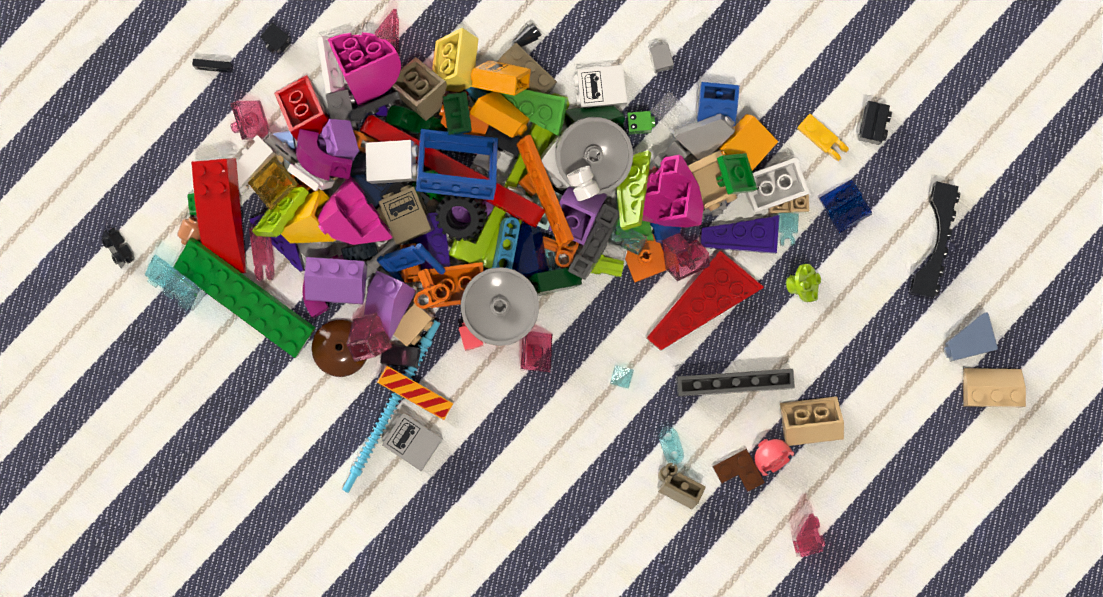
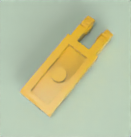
M811 114L797 127L803 135L836 161H839L841 156L831 149L833 144L845 153L849 150L842 141L838 140L835 134Z

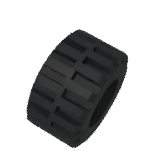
M446 195L436 209L437 216L435 220L439 221L438 228L443 229L441 233L444 235L447 233L450 239L456 237V241H460L462 238L464 241L470 237L473 238L486 222L487 212L485 210L487 206L482 204L484 200ZM461 206L467 209L471 216V222L462 223L457 221L452 214V207Z

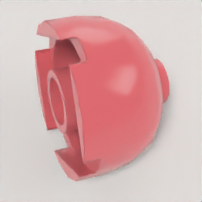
M765 439L758 444L759 448L754 458L758 470L763 476L768 475L767 471L771 470L774 473L790 461L788 456H793L794 452L782 440L772 439L768 441V439Z

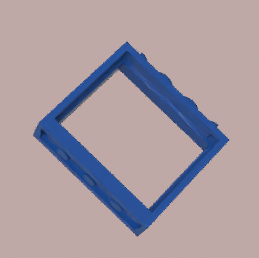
M421 129L416 191L494 200L497 177L498 138L468 134L448 135V132ZM425 148L489 155L488 180L425 173Z

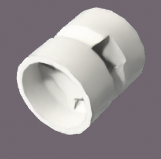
M590 166L581 167L567 175L570 185L575 187L573 192L577 201L588 199L600 192L597 182L592 180L594 175Z

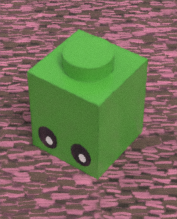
M651 111L630 112L627 114L628 135L651 133L652 128H655V117L651 116Z

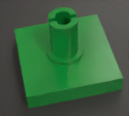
M747 153L723 155L717 158L722 174L716 177L717 181L722 179L717 184L720 187L725 186L728 195L758 190Z

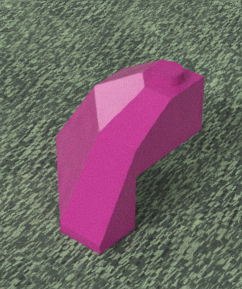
M681 155L665 157L660 163L661 167L655 174L652 172L648 177L642 221L663 226L685 228L701 225L704 206L699 184Z
M351 175L328 199L318 216L320 223L318 227L325 235L328 233L331 238L352 245L385 241L393 238L390 229L379 217L380 214L373 204H368L365 192Z

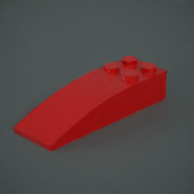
M236 158L192 161L194 199L201 243L239 272L246 273Z

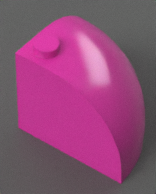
M362 32V35L345 33L327 39L358 106L384 94L398 79L401 71V61L395 48L386 39L382 40L375 34Z

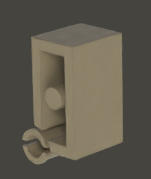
M669 463L662 467L658 472V478L662 481L658 492L693 509L699 503L706 486L679 472L675 476L678 471L676 464L672 466L673 463Z

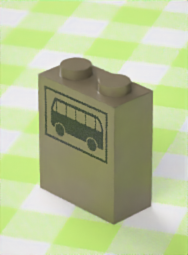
M411 185L401 188V192L395 195L393 192L383 196V200L379 201L397 245L435 230L420 192L416 191V187H411Z

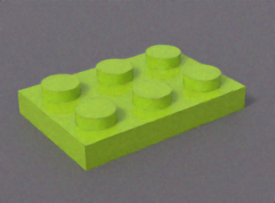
M284 187L252 232L256 236L277 237L282 234L284 226L294 217L295 211L305 202V197L309 192L304 187Z

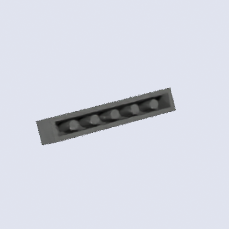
M793 369L676 377L677 397L795 388Z

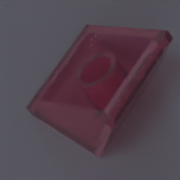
M530 331L522 339L521 371L551 372L553 334Z

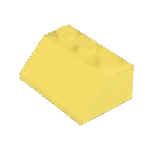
M464 28L437 40L435 44L432 71L446 81L445 91L461 92L472 87L471 73L476 66L479 38Z

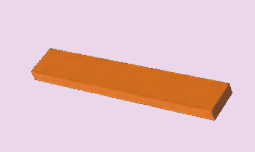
M526 135L517 143V147L541 205L546 211V217L558 246L562 248L572 242L574 237L532 136Z

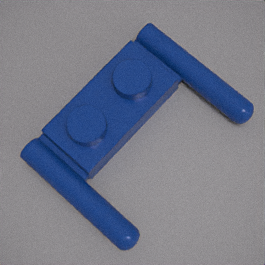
M421 243L385 254L384 257L380 256L377 259V262L393 278L405 283L404 279L398 271L422 264L425 260L439 274L445 273V268Z

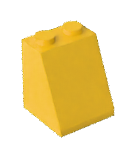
M320 189L307 195L305 202L297 208L294 217L287 222L281 234L289 243L336 241L328 233L325 235L318 227L320 224L318 216L329 197Z

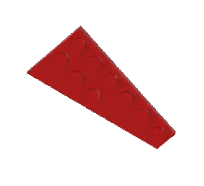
M719 251L646 339L661 351L764 287L722 251Z

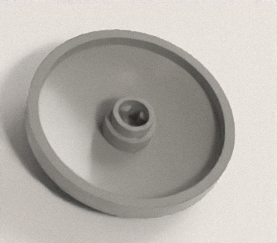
M587 117L571 124L561 135L556 147V164L560 175L569 185L570 183L567 178L569 173L581 167L590 166L594 175L592 180L597 182L600 189L598 194H603L615 189L625 180L632 166L633 149L629 137L619 125L605 118Z
M492 268L479 273L469 282L462 296L461 313L466 327L477 339L490 345L505 346L520 341L532 330L538 318L539 301L535 288L524 275L508 268Z

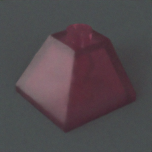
M393 9L377 28L375 35L382 40L386 39L398 53L399 14L397 9Z

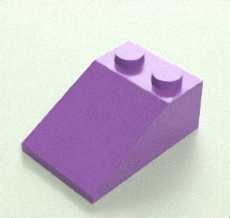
M377 271L368 287L362 329L390 342L417 290Z

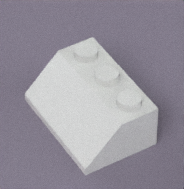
M797 158L754 172L753 176L758 190L745 193L755 213L810 194Z

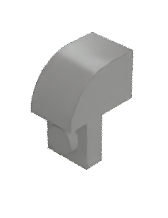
M676 140L653 161L659 169L661 167L660 163L665 157L681 155L686 160L692 153Z

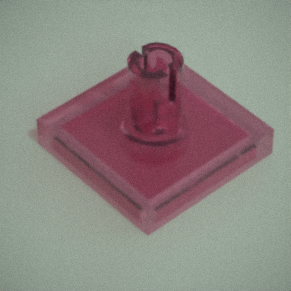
M235 101L231 103L236 120L231 123V130L234 133H240L242 140L254 139L256 135L264 139L270 132L261 101Z

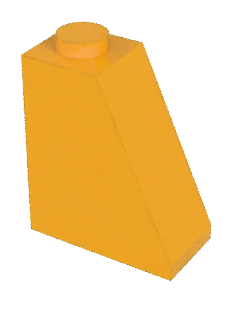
M494 91L478 98L469 112L511 138L517 135L521 136L528 127L526 125L530 121L526 115L504 96Z

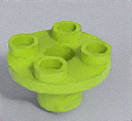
M802 264L798 267L796 275H790L787 278V290L791 294L799 295L800 299L804 302L817 301L821 276L819 273H816L810 264Z

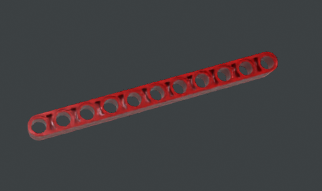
M368 115L359 130L378 142L411 140L419 148V140L373 115ZM425 148L424 168L435 170L438 174L488 180L482 174L436 149ZM496 183L494 200L483 199L535 228L546 212L542 207Z

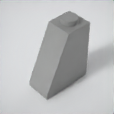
M720 113L675 131V138L698 160H701L715 152L735 132V123L729 116L724 117Z

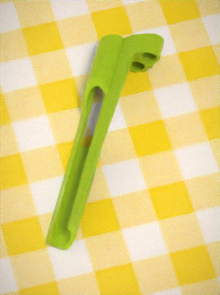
M552 93V94H550V95L565 97V96H562V95L557 94V93ZM569 100L567 101L566 110L569 108L570 105ZM533 123L528 134L532 136L539 156L543 154L556 137V134ZM519 154L504 185L505 188H508V186L516 188L518 182L528 173L521 154ZM494 206L476 243L464 241L463 238L460 241H456L455 238L449 255L465 264L483 262L485 268L492 269L500 224L506 218V212ZM507 223L509 229L514 227L513 224ZM505 233L504 236L512 237V234ZM506 239L503 241L502 246L505 250H508L511 243ZM505 258L499 261L500 268H503L506 261Z

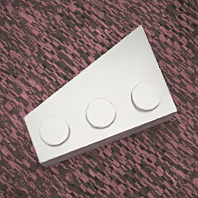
M258 135L253 139L255 143L249 149L244 148L243 154L236 160L240 195H243L249 189L248 185L252 181L256 182L261 178L262 172L266 168L270 169L276 163V154Z

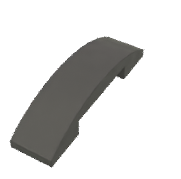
M606 204L602 206L595 219L596 224L579 255L575 256L568 272L586 280L599 261L620 218L618 210Z

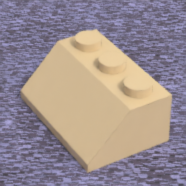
M963 368V407H1026V386L1022 369Z
M837 397L780 403L784 438L789 446L844 439V420Z

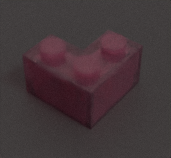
M680 233L662 240L665 269L676 281L710 266L709 252L698 240L688 243Z

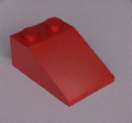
M308 75L274 93L289 131L296 141H298L300 129L319 134L322 132L329 117Z

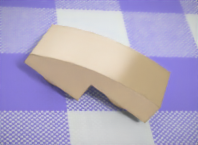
M809 194L768 208V214L809 212Z

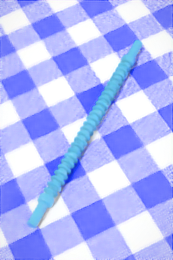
M435 320L425 337L421 338V345H418L419 349H421L419 362L423 361V356H426L424 353L425 351L428 352V347H431L433 343L432 338L441 324ZM408 367V369L404 370L406 373L402 375L413 380L411 377L412 375L415 376L414 371H418V369ZM396 393L391 394L390 402L386 403L387 408H383L385 411L381 413L382 417L378 418L379 422L375 423L377 426L373 427L374 432H370L371 437H368L369 441L365 442V447H362L364 449L363 452L360 451L361 456L357 457L358 461H355V466H352L350 469L351 474L342 488L343 491L349 493L357 477L361 476L363 472L361 469L365 468V463H368L367 458H370L369 454L373 453L372 449L376 448L374 446L375 443L378 444L377 439H381L380 434L384 433L382 430L386 429L385 425L389 424L388 419H391V414H394L393 410L397 409L398 401L402 400L400 395Z

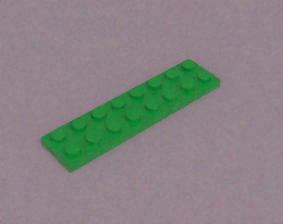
M194 238L189 239L173 266L175 271L294 358L300 354L316 328Z

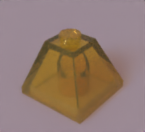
M275 156L248 182L269 210H272L298 185L297 181Z

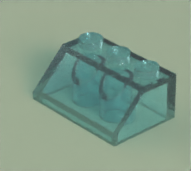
M157 255L153 256L145 273V276L149 278L147 282L155 288L159 285L164 289L162 293L170 299L173 297L178 299V305L186 311L188 308L194 311L206 295V291Z

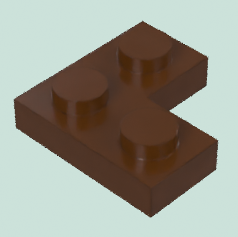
M747 449L712 466L721 484L737 475L747 492L765 483Z

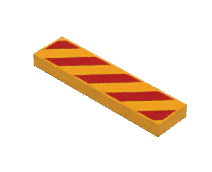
M388 366L385 367L377 383L442 420H445L454 404Z

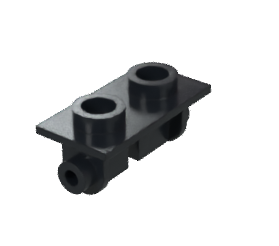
M115 228L110 229L108 232L105 230L101 236L102 243L112 253L113 262L122 269L126 262L129 264L134 261V255L127 245L119 246L125 242L119 230Z

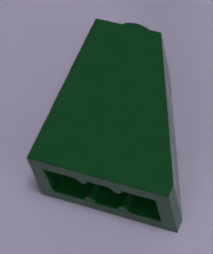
M614 105L575 108L565 111V126L567 128L583 118L601 117L611 120L624 130L623 122H625V117Z
M569 268L537 273L527 278L535 288L537 296L568 290L582 285V278L568 272Z

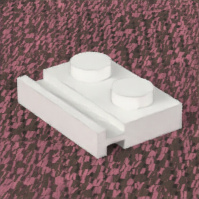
M300 163L290 164L287 170L315 191L318 188L320 190L332 188L335 182L331 178L328 181L310 174Z

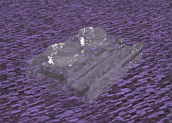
M671 91L651 110L674 135L675 131L691 125L697 119Z

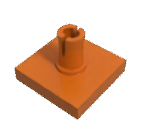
M655 238L654 241H634L624 245V247H627L625 261L634 283L670 269L661 244L656 242Z

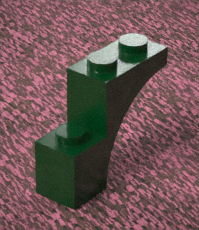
M390 106L385 121L399 130L420 135L421 129L447 132V128L440 123V119L432 116L425 121L416 112L405 107Z

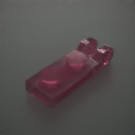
M249 228L256 280H263V265H266L267 279L273 280L275 276L273 264L275 263L271 237L256 236L252 232L254 228Z

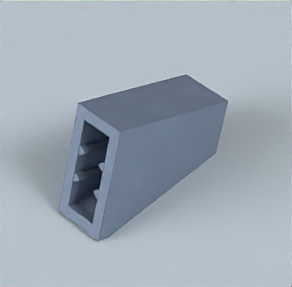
M988 312L978 316L945 343L944 353L950 362L998 350Z

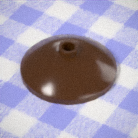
M333 320L324 324L316 332L312 341V356L316 365L323 372L334 377H346L356 373L363 367L369 355V342L365 332L357 324L348 320ZM337 344H342L343 348L341 351L336 350Z

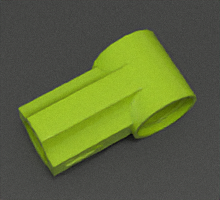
M601 255L591 273L621 277L624 261Z

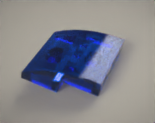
M852 179L819 198L839 233L872 215L871 209L862 198V193Z

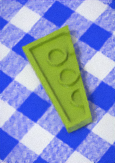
M649 150L633 155L632 166L627 177L616 187L620 226L623 230L642 225L651 152Z

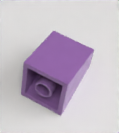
M569 186L559 204L574 237L573 241L584 245L596 222L595 219L604 205L607 194H596L588 199L577 201L573 192L574 188Z

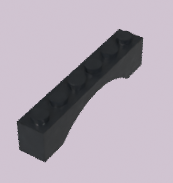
M938 181L933 184L929 203L936 218V244L928 262L920 271L913 275L909 295L933 299L935 295L938 296L940 285L938 284V279L942 277L944 272L942 261L943 258L946 259L948 253L946 243L952 235L950 225L951 221L954 222L956 217L954 206L960 199L959 186Z

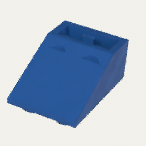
M701 82L697 122L721 113L724 117L729 116L734 121L735 126L740 85Z

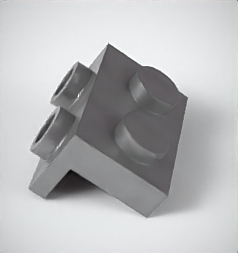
M348 89L327 94L326 100L331 119L349 120L347 113L353 109V105H356L353 94H350ZM349 120L354 130L358 129L357 124L360 123V120Z

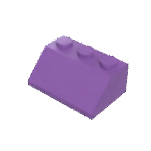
M307 257L304 274L305 299L308 301L363 305L367 265L364 261Z

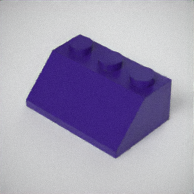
M436 212L428 213L435 230L410 240L409 244L416 243L417 245L421 243L443 267H449L451 264L447 233L444 235L441 233L443 229L438 228L439 221L435 220ZM426 260L420 264L421 270L434 269Z

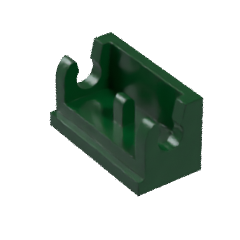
M462 92L443 96L448 135L464 134L472 131L467 93Z

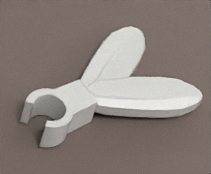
M519 185L516 188L508 186L507 189L531 202L534 201L525 194L526 191Z

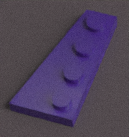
M780 215L702 228L700 248L776 254Z

